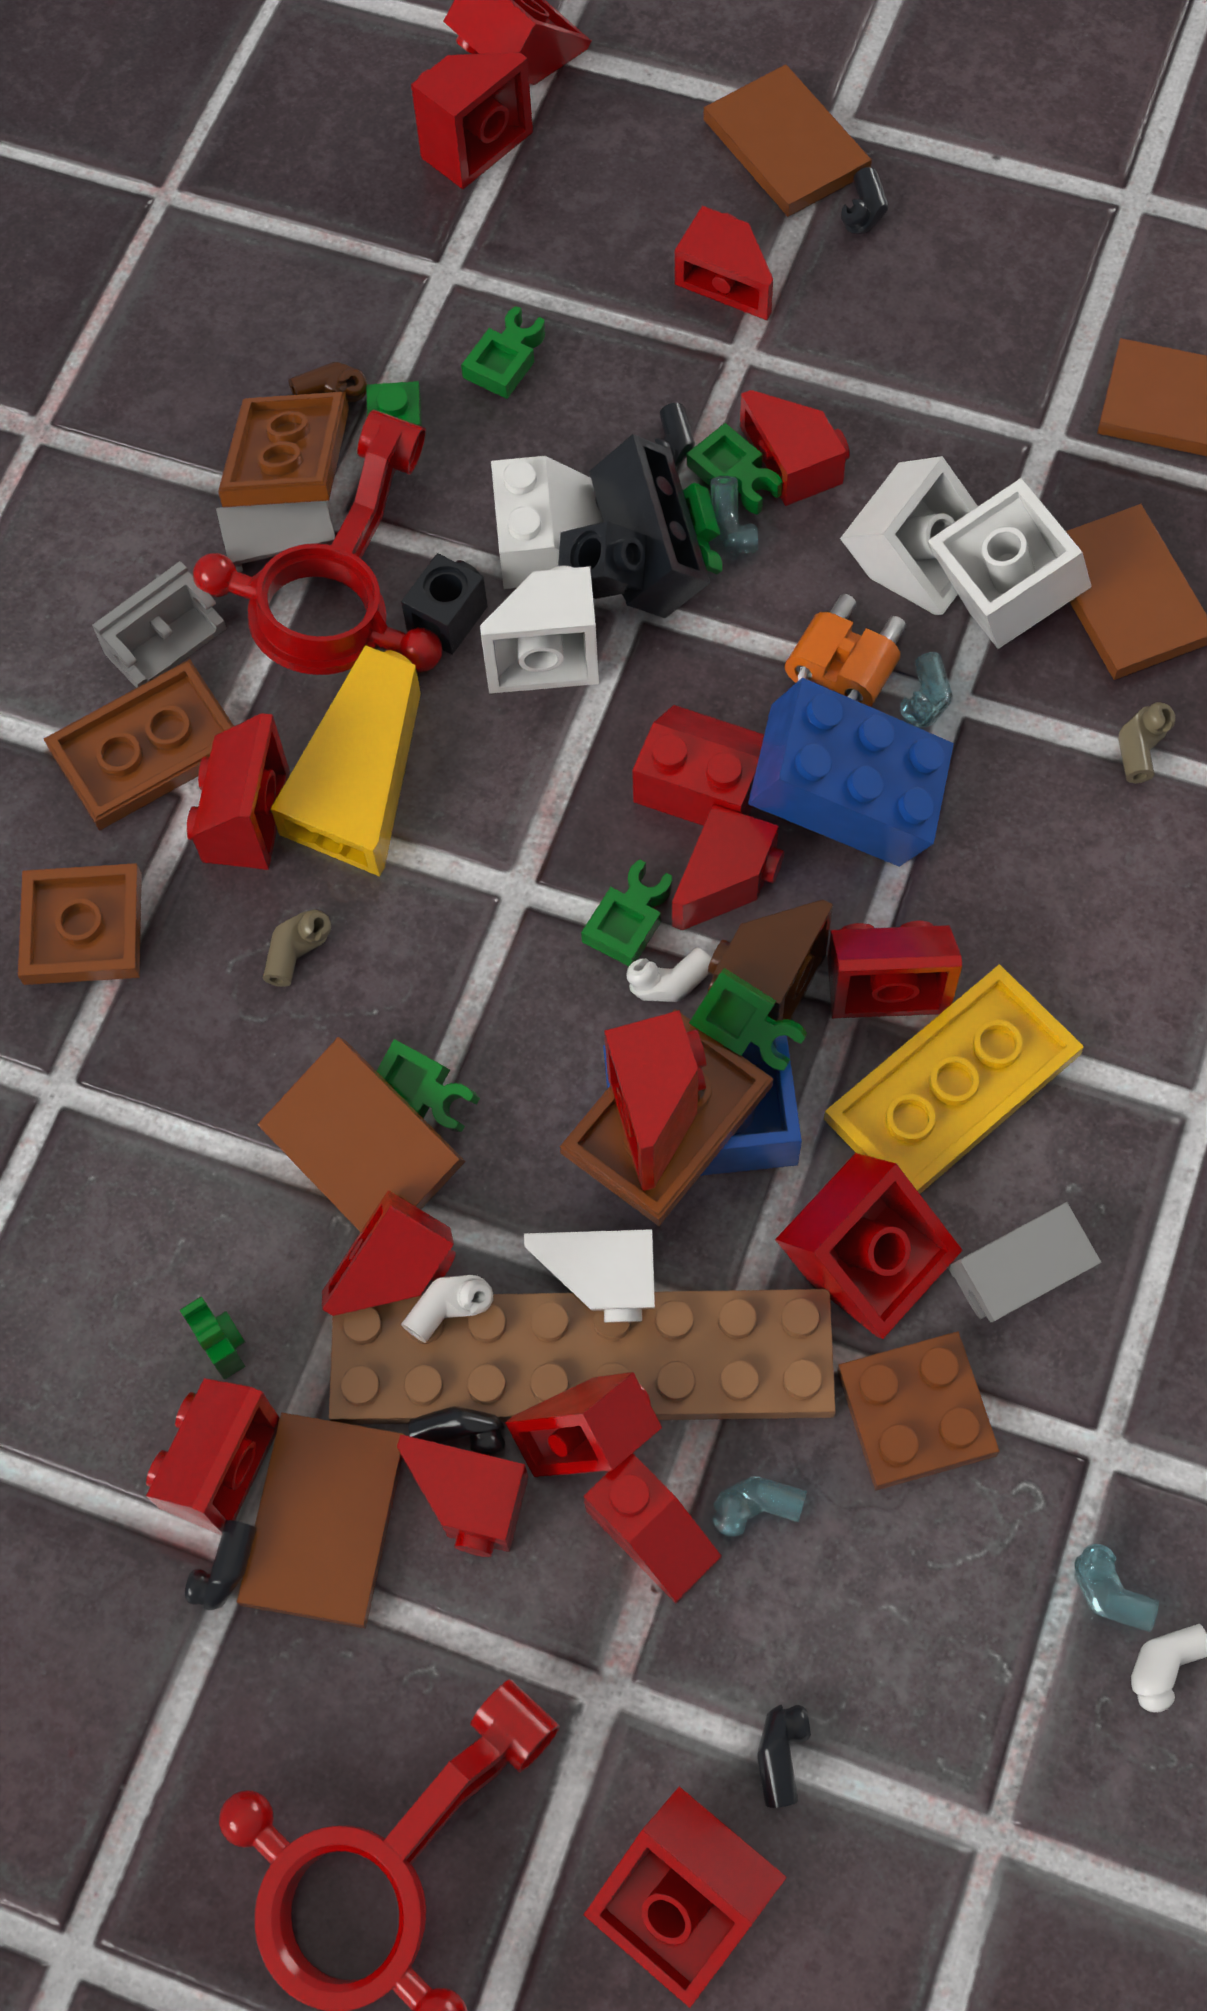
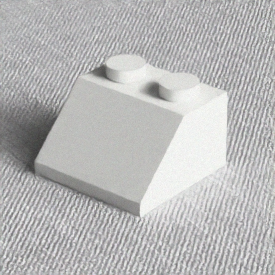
M547 456L491 461L504 589L517 588L533 571H545L558 566L560 532L601 523L603 519L595 501L596 494L590 477Z
M943 456L899 462L840 539L870 579L934 615H943L958 593L929 547L928 540L978 506Z
M1022 478L928 540L929 547L967 610L997 649L1092 587L1083 552Z
M557 566L550 570L533 571L480 625L489 694L599 684L596 624L590 567L573 568L571 566Z

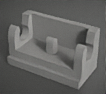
M327 501L216 508L226 554L234 563L237 572L243 571L242 563L274 557L280 552L298 545H331L335 539Z
M181 561L92 624L104 654L136 688L176 667L227 629L224 620L212 608L216 604L213 597L196 586L193 576Z
M1065 1202L950 1264L947 1268L952 1277H955L978 1318L981 1320L987 1317L991 1323L1102 1262L1068 1202Z

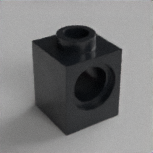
M609 521L560 532L558 566H571L573 568L590 567L594 599L643 590L647 535Z
M437 553L401 601L407 632L414 628L429 629L439 637L442 650L453 655L488 607L484 576L465 561L457 560L454 562ZM446 598H455V600L450 602H440Z

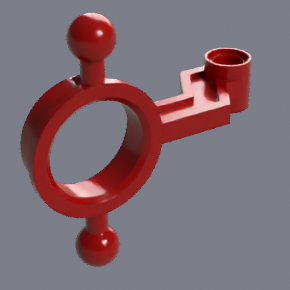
M373 409L366 418L358 442L357 454L365 460L355 501L331 545L303 544L288 548L275 555L253 577L237 572L234 563L227 556L220 553H209L202 556L194 566L193 580L196 586L202 591L209 593L212 597H222L228 593H233L249 599L248 625L252 638L267 657L287 669L312 675H329L352 669L365 645L374 649L381 647L402 654L412 664H415L417 672H427L433 669L442 657V644L439 637L426 628H414L405 633L388 627L386 624V607L380 593L377 578L371 568L361 559L383 518L393 475L396 470L409 475L414 471L424 446L426 429ZM306 577H324L339 581L351 588L361 598L366 614L356 627L347 632L333 636H310L295 632L278 622L269 608V603L274 594L287 583Z
M512 1679L499 1686L482 1704L471 1720L470 1725L482 1737L448 1762L386 1838L361 1827L338 1825L313 1830L290 1843L273 1826L274 1813L272 1806L262 1794L256 1791L244 1790L233 1794L225 1801L219 1815V1826L223 1836L235 1846H253L271 1864L262 1880L256 1900L255 1934L266 1968L279 1986L290 1996L316 2009L349 2011L371 2004L393 1990L412 2011H468L460 1995L447 1988L432 1989L412 1968L420 1949L426 1924L424 1890L412 1863L456 1810L498 1776L508 1762L519 1773L524 1771L543 1753L557 1735L560 1725ZM335 1851L352 1852L375 1863L389 1879L398 1901L399 1927L394 1946L382 1965L372 1974L361 1979H339L318 1970L300 1950L293 1932L291 1918L292 1902L298 1883L314 1862L324 1855Z

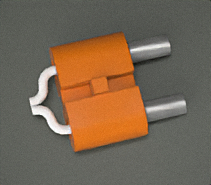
M842 594L830 612L815 614L784 664L785 671L795 683L803 677L872 707L900 660V651L896 643L904 632L906 623L900 617L892 616L880 634L867 628L862 636L852 632L853 622L847 620L856 606V601L852 596Z

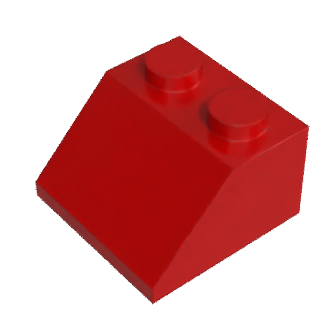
M454 0L443 20L446 25L458 34L457 44L471 54H523L528 60L529 84L536 85L586 51L592 42L546 0Z
M521 53L447 55L431 69L421 73L418 79L411 84L421 158L461 189L466 188L533 133L528 60Z
M673 705L653 722L633 767V802L704 826L713 804L749 816L753 806L749 805L748 801L764 734Z
M260 713L215 735L210 757L203 756L201 759L198 783L202 793L199 806H192L190 808L187 819V837L189 840H193L203 863L269 870L277 833L271 807L285 785L290 772L273 714Z
M911 921L902 924L900 927L875 928L866 923H854L846 925L840 930H830L827 960L832 1019L941 1014L953 1003L962 970V956L950 925L934 926L927 921Z
M680 1010L604 1031L608 1080L642 1191L656 1187L697 1115L698 1091L706 1089L702 1067L707 1066L704 1048L697 1029L686 1032Z
M855 1153L775 1239L809 1283L817 1289L828 1290L830 1292V1300L881 1339L886 1337L963 1251L896 1163Z
M204 1378L197 1394L190 1392L179 1408L175 1421V1426L179 1430L169 1450H161L151 1464L146 1479V1485L150 1488L146 1496L159 1509L218 1535H222L225 1521L236 1520L277 1433L280 1417L264 1393L250 1386Z
M679 1786L641 1830L583 1915L685 2005L691 2008L787 1877Z

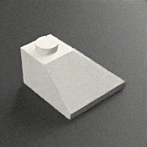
M652 1229L524 1234V1247L592 1311H604L605 1323L641 1322L642 1309H655Z

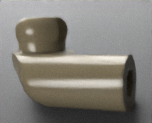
M1156 702L1150 707H1143L1119 731L1118 741L1127 782L1142 783L1152 779L1155 775L1150 750L1166 736L1167 731L1172 729L1176 722L1174 711L1163 702Z
M315 909L305 911L275 928L271 937L262 977L265 982L280 987L291 985L296 959L319 947L326 941L327 936L331 932V921L324 912Z

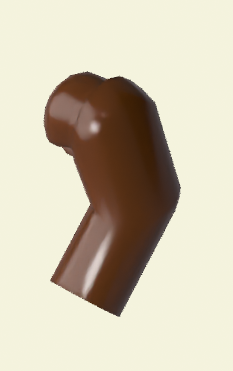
M339 362L326 364L288 380L292 395L346 392L348 403L361 400L367 393V379L364 373L359 369Z

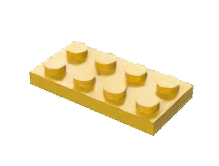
M999 964L825 1110L824 1120L855 1153L896 1163L919 1194H921L1081 1055L1084 1046Z

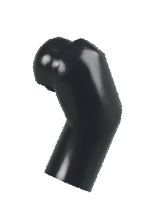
M872 167L863 168L854 175L853 181L859 199H852L854 206L850 209L844 204L841 210V219L845 224V228L853 234L870 232L888 211V201L878 172Z
M670 403L660 410L665 437L656 438L655 443L671 449L677 469L686 459L687 453L694 448L695 441L684 405L681 403Z
M453 1406L412 1418L409 1421L410 1437L435 1443L470 1437L471 1451L485 1455L500 1453L505 1448V1441L501 1434V1430L505 1427L495 1414Z
M234 1520L225 1521L211 1573L202 1569H195L189 1574L184 1593L188 1603L204 1605V1610H215L221 1608L226 1603L245 1574L256 1527Z
M781 1704L767 1713L757 1759L765 1806L770 1808L786 1807L798 1802L789 1743H803L811 1736L807 1710L801 1705L783 1709Z

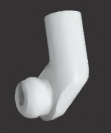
M695 947L673 969L658 968L656 963L650 962L646 958L638 959L629 966L626 973L627 980L630 983V991L643 1001H681L710 974L708 966L711 957L701 948Z
M477 1275L437 1278L421 1296L401 1325L415 1338L426 1343L444 1318L474 1316L490 1308L493 1302L492 1288L483 1278Z
M1201 1624L1153 1638L1141 1647L1131 1675V1686L1133 1692L1138 1695V1701L1142 1708L1150 1712L1167 1710L1175 1699L1172 1688L1174 1687L1179 1667L1207 1657V1633Z

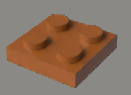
M137 863L22 871L18 977L23 985L140 978L142 873Z
M959 1331L838 1364L837 1373L875 1491L994 1458L1000 1452Z

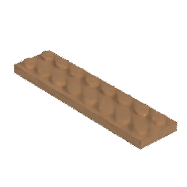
M826 1289L654 1292L655 1309H642L641 1322L605 1323L604 1311H592L574 1293L493 1294V1302L485 1312L474 1316L444 1318L426 1343L415 1338L401 1325L422 1295L336 1315L332 1318L329 1420L351 1425L409 1424L412 1418L453 1406L495 1414L502 1422H506L512 1416L593 1377L634 1372L639 1384L647 1391L651 1407L658 1420L834 1418L831 1303L830 1292Z

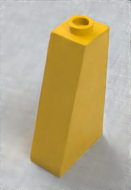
M365 645L271 807L280 836L379 877L386 864L421 695L416 666L405 656L392 650L382 652Z

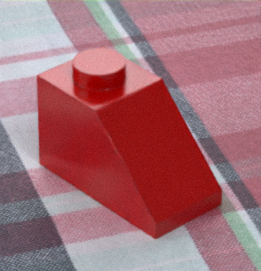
M702 205L675 249V285L768 320L772 313L773 277L749 223L739 220L731 214L721 213Z
M753 390L741 393L740 428L748 442L763 454V468L776 472L782 479V495L780 498L785 506L843 484L845 462L850 457L849 446L843 432L839 428L835 430L832 428L823 411Z
M713 804L672 900V927L685 930L756 901L764 882H775L783 862L785 851L777 848L779 826Z
M388 1190L322 1290V1310L332 1316L420 1296L430 1280L435 1281L437 1278L446 1275L454 1261L456 1252L451 1249L454 1245L451 1228Z
M634 1372L593 1377L512 1416L505 1422L534 1477L612 1471L662 1429L651 1407L649 1395L643 1386L639 1384Z
M400 1434L397 1448L447 1537L456 1539L454 1548L481 1557H492L493 1549L510 1552L529 1478L525 1464Z
M633 1453L614 1470L608 1471L583 1496L586 1512L675 1603L722 1558V1555L677 1497Z

